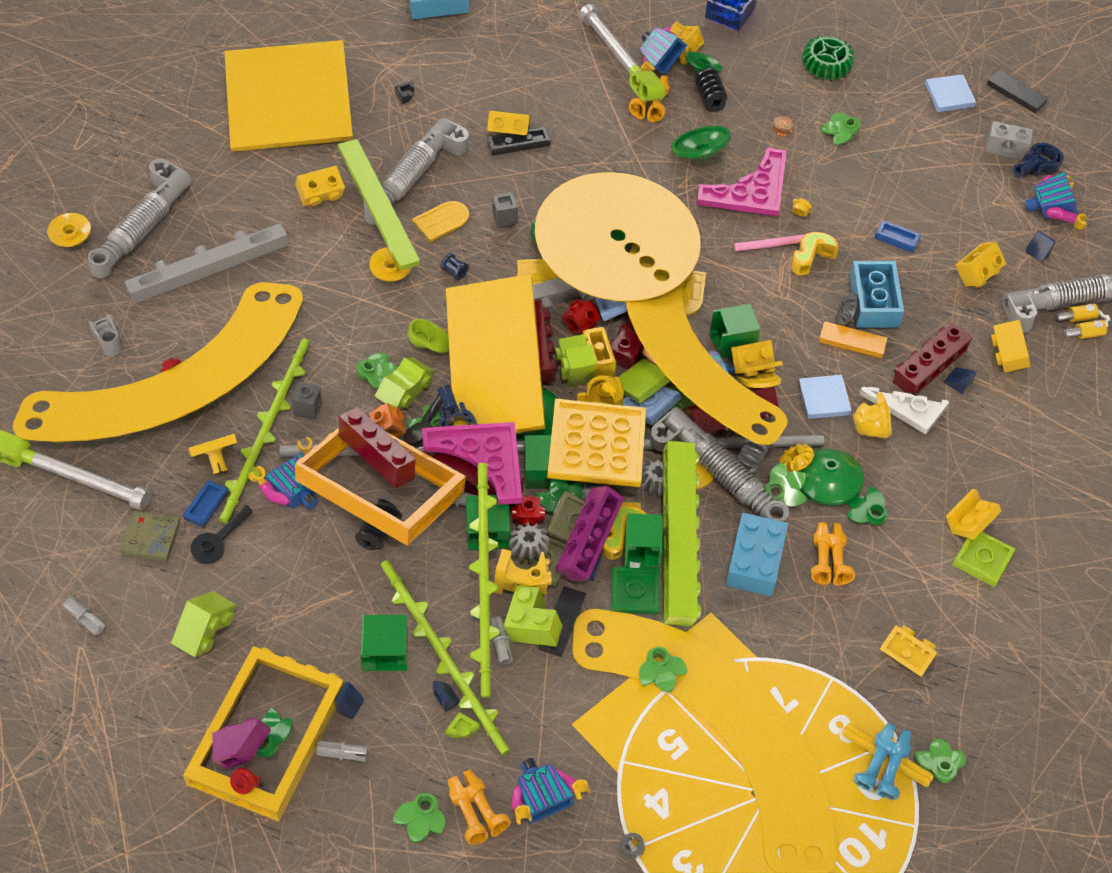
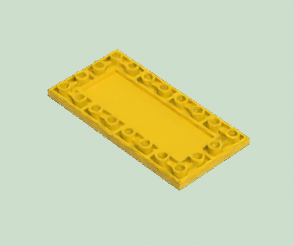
M528 274L446 288L451 386L459 408V402H463L466 409L474 415L478 424L515 422L516 433L546 429L532 275ZM458 420L454 422V426L468 425V422Z

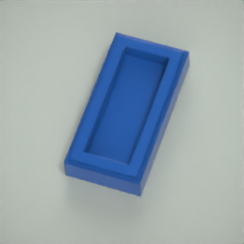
M882 220L874 239L914 253L922 234Z
M207 480L183 514V518L204 528L228 495V488Z

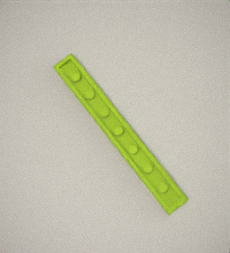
M358 139L338 144V150L399 270L420 265V259Z

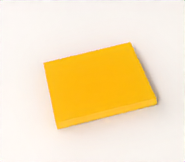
M555 399L547 478L641 487L646 408Z

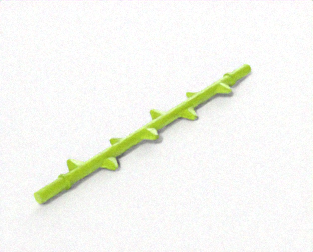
M303 338L296 353L292 356V362L284 379L272 383V387L278 392L270 410L258 412L257 414L263 425L253 447L241 449V454L247 460L238 479L228 480L225 483L231 495L227 498V503L219 518L221 523L227 524L235 506L239 503L238 500L244 486L249 479V473L253 472L256 477L260 476L254 467L263 445L275 442L276 440L270 433V429L278 412L290 410L291 406L285 400V397L294 377L304 376L306 373L300 367V364L303 363V357L310 344L308 339Z
M487 463L478 464L479 518L470 523V528L479 532V560L470 564L469 569L479 574L480 604L470 612L472 616L480 619V648L470 653V658L480 663L481 698L491 697L490 640L500 635V630L490 625L489 596L498 590V585L489 581V552L498 547V542L488 537V509L497 504V499L488 495Z
M389 560L383 561L381 567L391 581V586L395 587L397 591L392 599L393 604L405 603L418 623L413 631L414 637H427L441 659L436 670L439 675L450 673L464 695L458 704L459 708L473 709L487 731V736L492 739L501 755H507L511 750L500 735L499 728L493 724L498 715L497 710H484L469 686L474 678V674L472 672L461 673L446 651L452 642L450 637L438 638L424 616L429 606L426 601L415 602L403 584V579L398 576Z

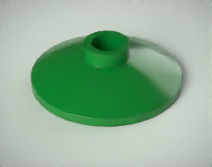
M688 52L685 56L686 60L695 67L697 73L708 68H714L718 73L722 71V65L708 55L699 52Z

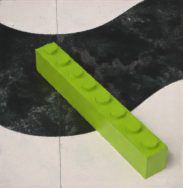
M668 441L663 449L664 624L693 626L701 615V605L698 604L697 596L700 595L701 583L697 582V574L700 572V560L697 559L700 538L697 537L696 531L699 529L700 517L696 516V508L699 506V494H696V487L699 483V474L696 473L699 454L695 452V443Z

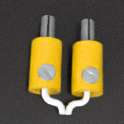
M1095 303L1069 307L1068 312L1057 313L1056 315L1058 321L1069 319L1071 323L1097 319L1099 314L1101 317L1106 318L1105 321L1097 320L1079 323L1076 325V328L1064 331L1065 337L1077 336L1078 339L1106 335L1108 321H1110L1109 315H1104L1102 311L1098 310Z

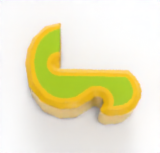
M811 232L805 234L801 238L799 251H794L791 263L792 271L799 276L809 274L815 254L832 260L836 259L839 249L838 242L835 238L825 233Z
M631 505L620 507L601 550L604 557L609 560H616L622 556L627 513L646 514L641 508Z

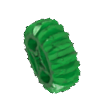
M824 35L822 38L817 36L816 39H811L809 43H806L802 53V65L805 66V70L809 71L810 75H816V79L821 77L824 81L825 79L833 81L834 78L840 80L841 77H846L852 70L855 61L854 50L851 49V45H847L846 40L841 41L840 37L833 38V35L831 37Z

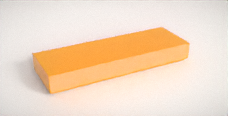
M824 321L819 342L882 359L887 337Z

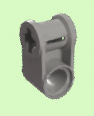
M107 314L105 318L98 321L88 322L95 340H97L106 356L113 357L122 351L119 334L110 314Z

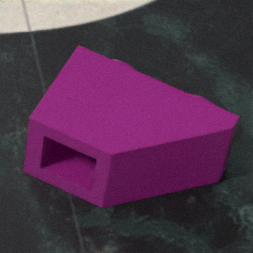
M250 718L245 720L244 723L223 727L222 730L212 732L213 762L225 769L249 763L271 732L270 726L257 718Z

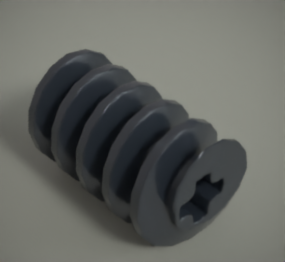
M714 68L701 71L696 76L695 83L704 106L709 112H718L725 107V101L728 97L718 71Z
M379 499L378 503L375 504V506L397 519H402V513L388 500ZM364 521V525L360 527L359 532L355 535V540L358 544L367 550H374V548L382 549L384 547L382 541H387L389 538L385 532Z

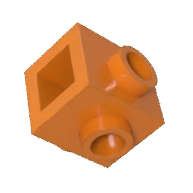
M386 403L369 413L374 422L396 438L406 433L403 422L404 415L399 408Z

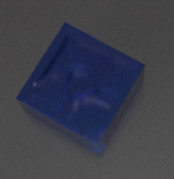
M707 0L705 18L740 31L754 11L757 0Z

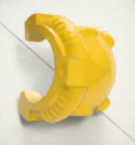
M596 376L588 382L587 393L577 394V401L623 405L624 390L622 383L618 377Z
M879 392L877 393V403L869 406L863 402L853 413L855 428L860 435L886 439L892 435L890 409L885 397Z

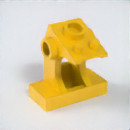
M502 549L495 572L494 584L498 585V590L495 593L502 594L504 589L515 592L516 586L520 585L539 587L542 595L546 594L548 585L552 583V578L548 567L550 561L545 559L544 552H541L536 566L525 570L515 566L511 559L512 551Z

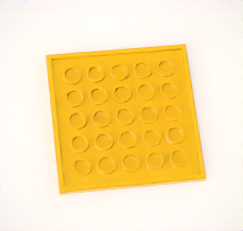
M343 40L224 51L231 152L353 140Z

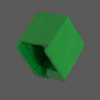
M751 304L713 310L709 336L714 350L719 352L721 358L733 356L731 347L758 342L761 329Z
M552 435L525 436V489H549L552 478H547Z
M489 495V496H491V497L497 499V496H496V495ZM466 496L468 550H479V532L470 528V523L479 518L478 496ZM498 500L497 504L488 509V537L498 542V547L495 549H509V541L511 539L509 504L498 505Z
M627 513L624 535V567L660 568L663 515Z
M362 615L360 652L362 671H407V615Z

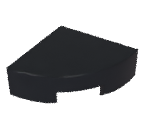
M413 81L394 86L395 93L401 104H405L412 99L414 95Z

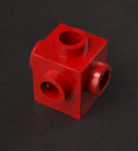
M590 300L574 301L569 305L570 309L561 316L571 334H580L585 330L593 329L595 323L601 318L596 306Z
M523 496L522 503L512 506V520H516V531L518 524L525 527L527 522L532 527L538 523L540 529V520H545V506H540V497Z

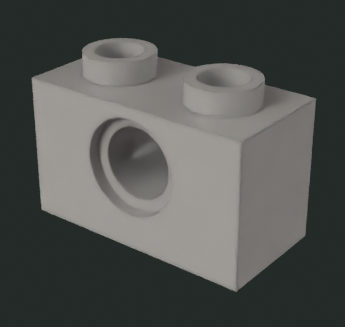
M993 121L987 138L985 152L1023 160L1031 144L1033 129Z

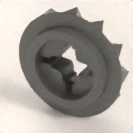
M847 293L842 299L837 310V324L844 326L851 321L858 306L857 294Z

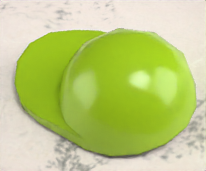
M415 319L409 324L407 335L409 341L415 347L429 348L438 353H447L449 351V335L442 328L425 319Z

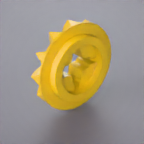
M798 443L795 447L790 446L789 450L783 451V455L779 457V464L784 463L787 472L802 470L811 463L814 452L808 444L801 445Z

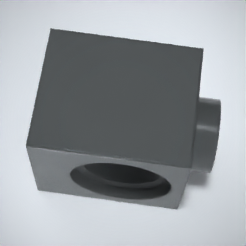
M513 192L492 195V213L497 227L518 224V206Z
M298 382L292 397L293 413L296 416L316 420L322 404L320 386Z

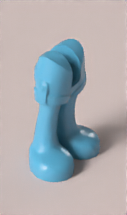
M888 722L875 737L874 745L876 750L869 767L864 773H856L853 782L864 790L872 792L886 755H889L886 770L875 793L883 798L897 800L900 791L894 786V780L902 758L909 756L911 732L903 729L901 735L896 740L898 742L894 743L891 739H893L896 725Z

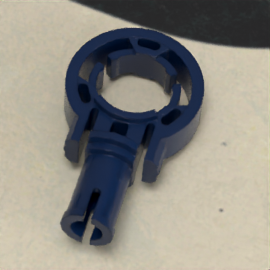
M1036 143L1031 147L1029 153L1023 157V162L1014 165L1013 172L1015 175L1017 174V177H1021L1029 172L1031 174L1035 172L1036 174L1042 172L1055 173L1063 163V153L1054 145ZM1041 152H1043V155L1048 156L1053 161H1048L1047 158L1042 157L1040 155Z
M444 385L445 390H443L442 386L438 388V393L447 416L446 419L443 410H439L441 419L438 427L451 426L458 420L467 421L468 425H472L471 422H473V425L478 424L474 415L466 409L463 402H459V408L451 385Z

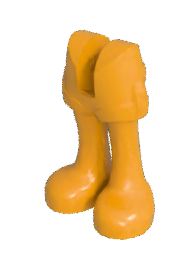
M661 75L660 81L665 87L666 96L670 89L668 85L669 80L668 76ZM640 98L632 99L629 103L630 113L637 119L642 120L645 117L649 101H642ZM654 100L650 104L647 112L649 122H657L664 117L666 110L664 105L661 104L662 100Z
M818 522L816 532L813 534V543L818 548V565L811 569L812 580L821 585H828L830 583L831 568L829 567L828 552L831 550L833 555V584L840 586L852 582L855 579V570L851 566L844 565L843 548L847 544V536L843 532L841 523H833L831 534H828L827 523Z
M469 769L462 773L467 786L463 788L457 776L448 779L449 797L455 806L461 808L466 818L469 829L464 835L465 840L469 845H477L488 839V833L484 825L479 822L471 802H475L491 837H496L510 826L511 820L506 814L496 815L492 811L484 795L486 791L485 784Z

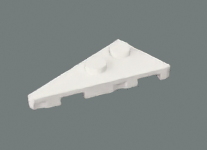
M862 387L860 395L874 404L877 403L879 388ZM893 391L892 394L881 392L892 415L925 435L949 404L947 400H942L940 403L929 401L925 396H914Z

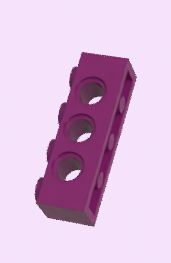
M608 486L592 488L555 567L557 572L572 582L589 579L624 501V497Z

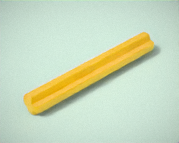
M847 723L842 731V736L874 755L876 750L874 745L875 738L853 724ZM886 755L884 759V762H886L887 764L890 757L889 755ZM902 758L898 767L900 772L924 787H928L934 777L932 773L908 758Z

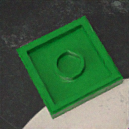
M612 567L611 611L659 615V569Z

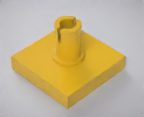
M231 434L187 449L190 457L202 453L208 454L213 474L220 472L217 463H219L221 471L228 470L221 450L225 446L237 443L235 434Z

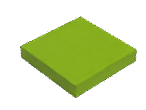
M645 359L640 360L618 377L622 383L624 395L640 404L670 382L657 365Z
M981 532L975 539H966L953 562V566L996 587L1016 549Z

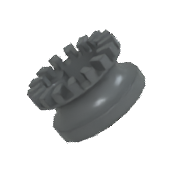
M628 833L621 840V848L627 858L637 859V857H641L644 853V841L639 834ZM632 839L639 842L637 844L638 850L634 852L626 849L629 846V840L632 841Z

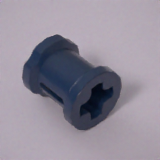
M453 253L447 254L440 266L441 269L452 273L457 280H461L469 270V265L465 262H460Z

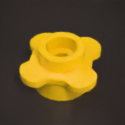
M793 199L792 212L794 214L806 217L812 213V210H810L812 205L807 200Z

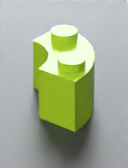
M404 358L393 373L383 378L375 397L396 408H407L424 388L426 389L431 385L432 375L435 371L415 358Z

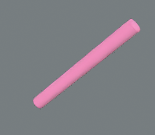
M804 235L734 243L733 248L737 252L799 244Z

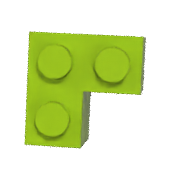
M584 334L558 339L557 348H554L556 360L561 363L559 368L561 380H565L567 388L588 384L594 378L597 366L592 344L587 345Z
M516 586L504 628L511 642L557 647L562 623L556 610L545 609L546 602L539 587Z
M214 591L187 600L171 644L193 657L207 653L213 646L215 631L229 626L233 621V612L236 604Z

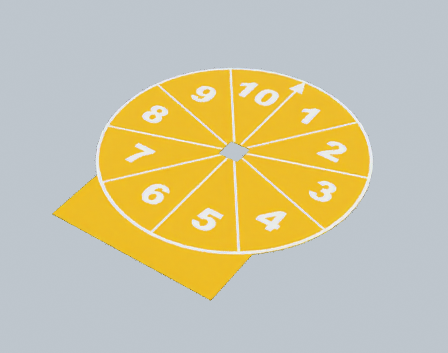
M709 613L689 629L687 633L715 647L741 665L758 680L784 708L803 736L818 766L827 791L834 823L837 858L836 864L830 873H904L915 846L919 824V801L916 781L897 770L894 786L900 791L898 799L890 800L878 796L875 792L887 767V763L883 762L874 790L869 792L853 782L854 775L858 772L864 773L874 755L842 736V731L846 724L851 723L875 738L877 733L881 732L888 723L885 718L857 691L825 672L787 660L756 657L712 613ZM629 678L572 724L618 773L617 801L620 821L625 835L637 833L643 838L645 850L641 857H637L636 861L644 873H776L768 866L764 857L763 828L756 798L751 794L753 791L751 783L730 746L698 712L678 698L650 684L643 686L640 680ZM894 732L893 739H891V741L897 743L898 741L896 740L898 739V737ZM633 839L628 842L632 852L638 850L637 844L639 843ZM784 844L779 847L778 856L784 862H792L796 859L797 852L793 846ZM811 846L804 850V858L808 863L818 864L822 861V852L817 847Z

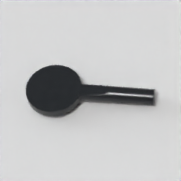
M439 393L423 419L406 430V433L403 435L405 443L411 446L423 443L422 428L433 427L430 422L443 404Z
M246 505L216 534L208 532L198 535L191 544L193 558L202 564H211L218 561L225 549L223 540L253 512L252 509Z

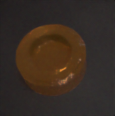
M778 116L774 119L773 130L777 134L787 135L792 132L793 120L791 118Z

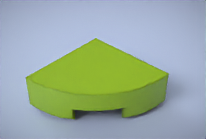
M459 712L446 729L445 735L452 738H466L476 733L480 729V724Z

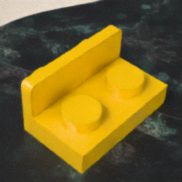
M684 26L686 28L682 30L680 39L688 46L679 56L681 64L686 65L688 63L685 58L688 52H697L704 44L699 26Z
M489 111L487 130L489 132L527 135L531 117L525 114Z
M771 340L731 347L736 374L744 373L745 377L758 375V370H762V373L776 371L775 367L783 365L782 361H775Z
M972 489L946 515L952 534L975 539L1002 510L997 503L981 500L978 491Z
M895 625L880 650L922 677L933 659L938 655V652L934 650L936 646L926 639H923L921 642L913 637L915 632L905 625L901 628Z

